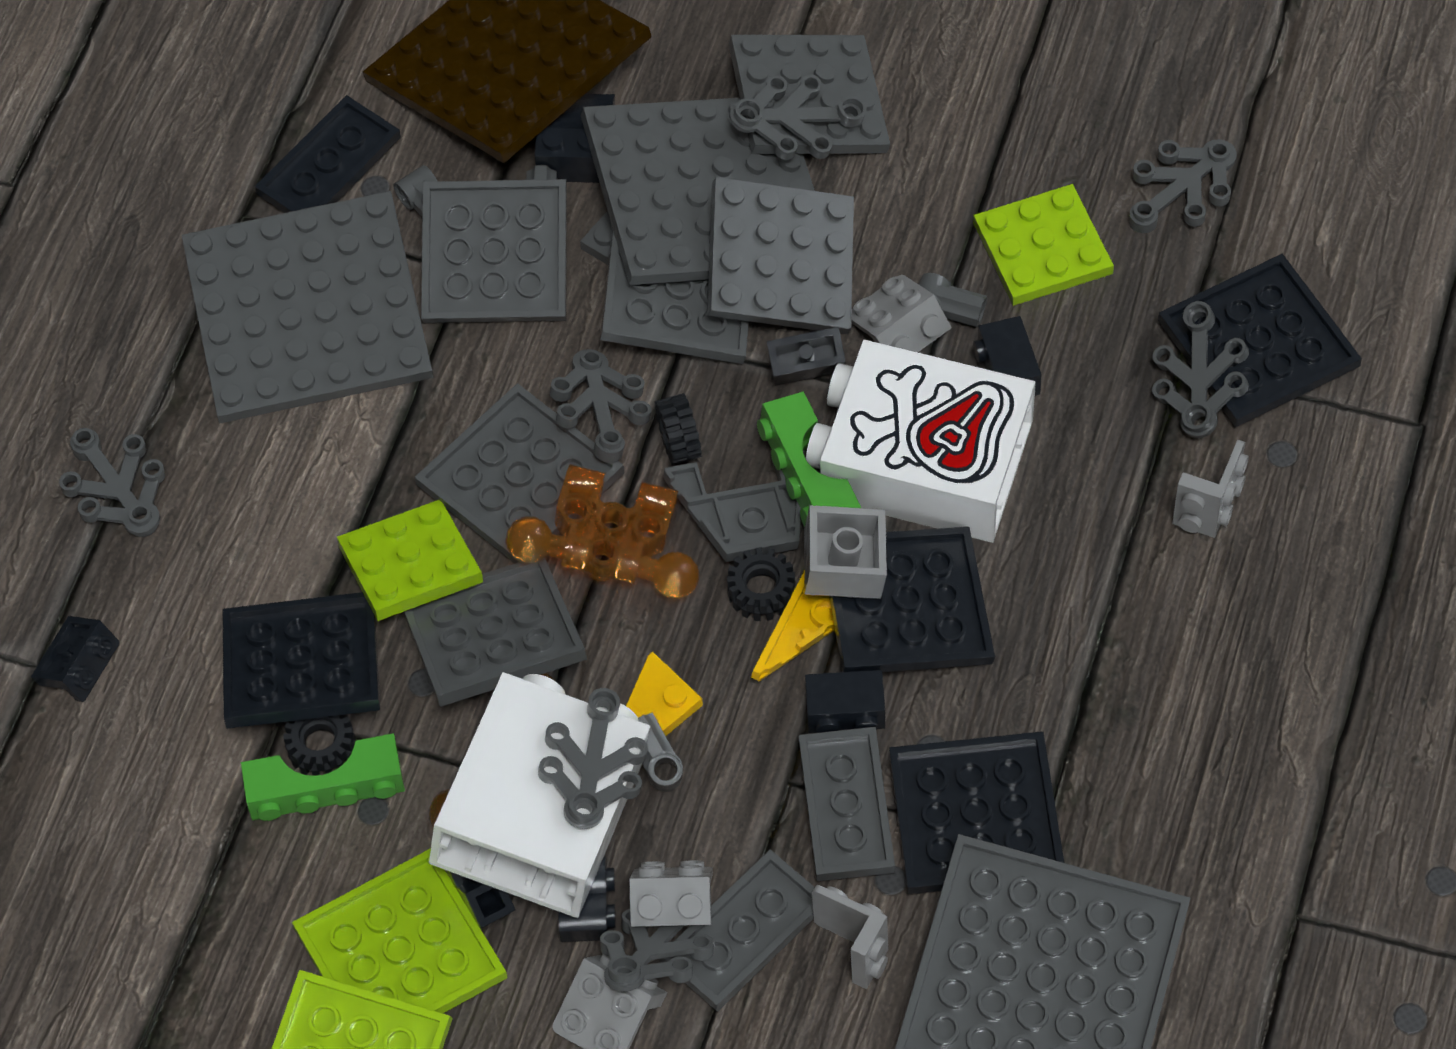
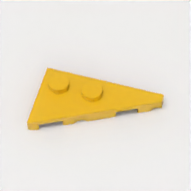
M805 570L752 672L751 678L757 681H761L835 631L829 596L805 595Z
M651 652L646 659L626 707L630 708L638 718L653 712L665 736H667L702 707L703 701L654 652Z

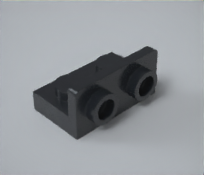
M68 616L31 677L40 686L66 689L76 701L84 702L119 646V640L100 620Z

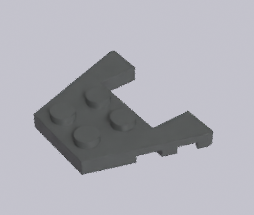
M697 462L664 468L663 476L665 482L725 562L733 561L737 556L744 559L743 552L750 550L751 555H756V548L762 547L763 554H767L769 548L774 549L775 553L798 549L801 508L796 499L792 500L786 488V477L782 470H777L774 466L778 479L776 482L707 494Z

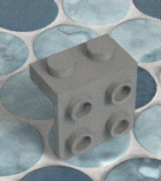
M905 275L888 279L884 282L882 288L871 296L856 302L851 311V323L871 336L874 342L917 353L952 328L934 294Z
M1237 440L1219 484L1184 472L1182 473L1177 487L1172 524L1180 526L1187 532H1198L1213 538L1216 537L1220 525L1227 527L1234 507L1231 503L1234 496H1240L1246 478L1243 474L1247 467L1249 456L1244 454V441Z
M701 860L681 861L680 866L677 868H665V862L662 861L642 862L641 867L634 869L629 879L631 927L711 925L710 882L713 876V867H704V861Z
M816 885L812 891L814 922L818 926L854 942L851 947L852 983L867 989L873 977L879 979L887 965L888 957L885 956L888 952L887 916L872 904H860L849 899L843 891L835 887L829 886L825 888Z
M602 954V956L587 957L583 959L553 1022V1030L583 1049H629L647 1010L661 1007L668 992L657 987L658 981L655 978L644 980L640 987L629 992L614 990L604 980V972L610 962L609 956Z

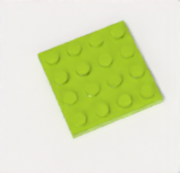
M431 848L292 922L295 932L322 977L436 1012L445 1013L508 978L505 968L445 869L429 864Z
M299 970L272 1049H443L453 1018L440 1012Z

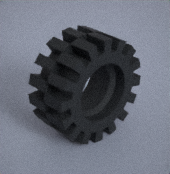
M682 393L655 401L656 418L670 463L675 465L702 457L696 422L686 395Z
M762 547L756 548V555H751L750 550L744 551V560L737 556L733 560L734 566L730 565L728 569L729 601L733 602V608L736 612L742 609V616L747 619L753 613L754 621H761V615L765 614L767 621L773 620V612L776 611L781 616L795 590L793 565L790 561L786 563V556L782 553L776 558L774 549L769 548L768 553L763 554ZM761 575L769 576L776 582L775 588L766 593H755L747 587V583L751 578Z
M345 715L295 720L292 723L286 722L284 727L286 733L283 734V739L288 757L291 759L294 768L297 769L299 767L304 775H308L310 770L313 776L320 775V771H325V774L332 772V768H339L343 765V761L346 762L350 757L356 741L351 721ZM327 730L335 736L334 742L322 750H311L305 745L307 737L316 731Z

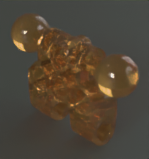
M569 464L557 503L555 525L562 536L552 534L546 522L535 516H523L515 520L506 532L505 543L507 549L514 559L522 563H536L547 555L562 559L561 567L577 569L580 572L587 573L592 579L597 581L618 579L635 585L636 579L641 578L653 581L658 592L669 599H682L690 595L699 583L698 566L692 557L682 552H669L658 560L650 558L664 551L678 490L642 482L636 504L632 508H626L617 502L604 503L600 498L606 473ZM578 514L582 518L572 519L569 518L567 515ZM614 523L617 524L619 527L608 528L604 524ZM646 531L653 533L655 536L645 537L640 533ZM606 555L610 559L602 561L597 559L595 556Z

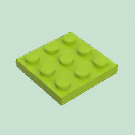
M1073 184L973 215V224L1013 306L1113 274L1114 265Z
M440 500L337 536L338 546L377 621L483 583L482 572L446 507Z

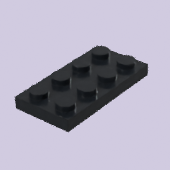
M346 95L255 185L256 194L284 213L338 202L401 138L400 129Z

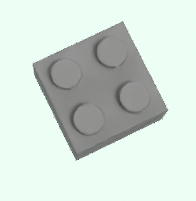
M809 505L804 528L805 595L881 599L887 576L886 512L884 509Z

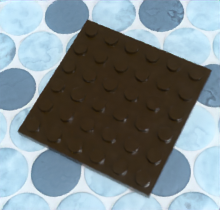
M448 0L362 72L366 82L505 163L652 36L648 26L601 0Z

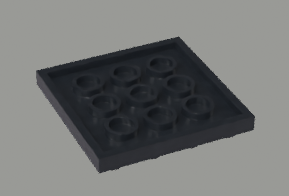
M1283 253L1159 312L1158 315L1159 323L1191 367L1192 331L1188 329L1183 320V312L1192 302L1202 301L1207 303L1215 315V323L1208 331L1207 367L1224 351L1225 344L1230 339L1240 338L1245 342L1249 349L1247 359L1241 363H1233L1208 388L1213 396L1224 385V380L1229 373L1237 371L1244 374L1249 383L1248 391L1243 396H1233L1222 407L1235 427L1361 366V356ZM1200 317L1195 324L1203 323L1206 317ZM1235 347L1231 354L1236 355L1240 353L1242 347ZM1234 381L1231 388H1238L1242 381Z
M970 527L886 532L887 576L881 599L829 596L842 672L873 670L891 672L990 665L994 662L995 653Z
M363 592L222 609L223 701L226 729L380 710L376 619Z
M1043 731L889 747L908 895L942 891L958 834L1064 863Z

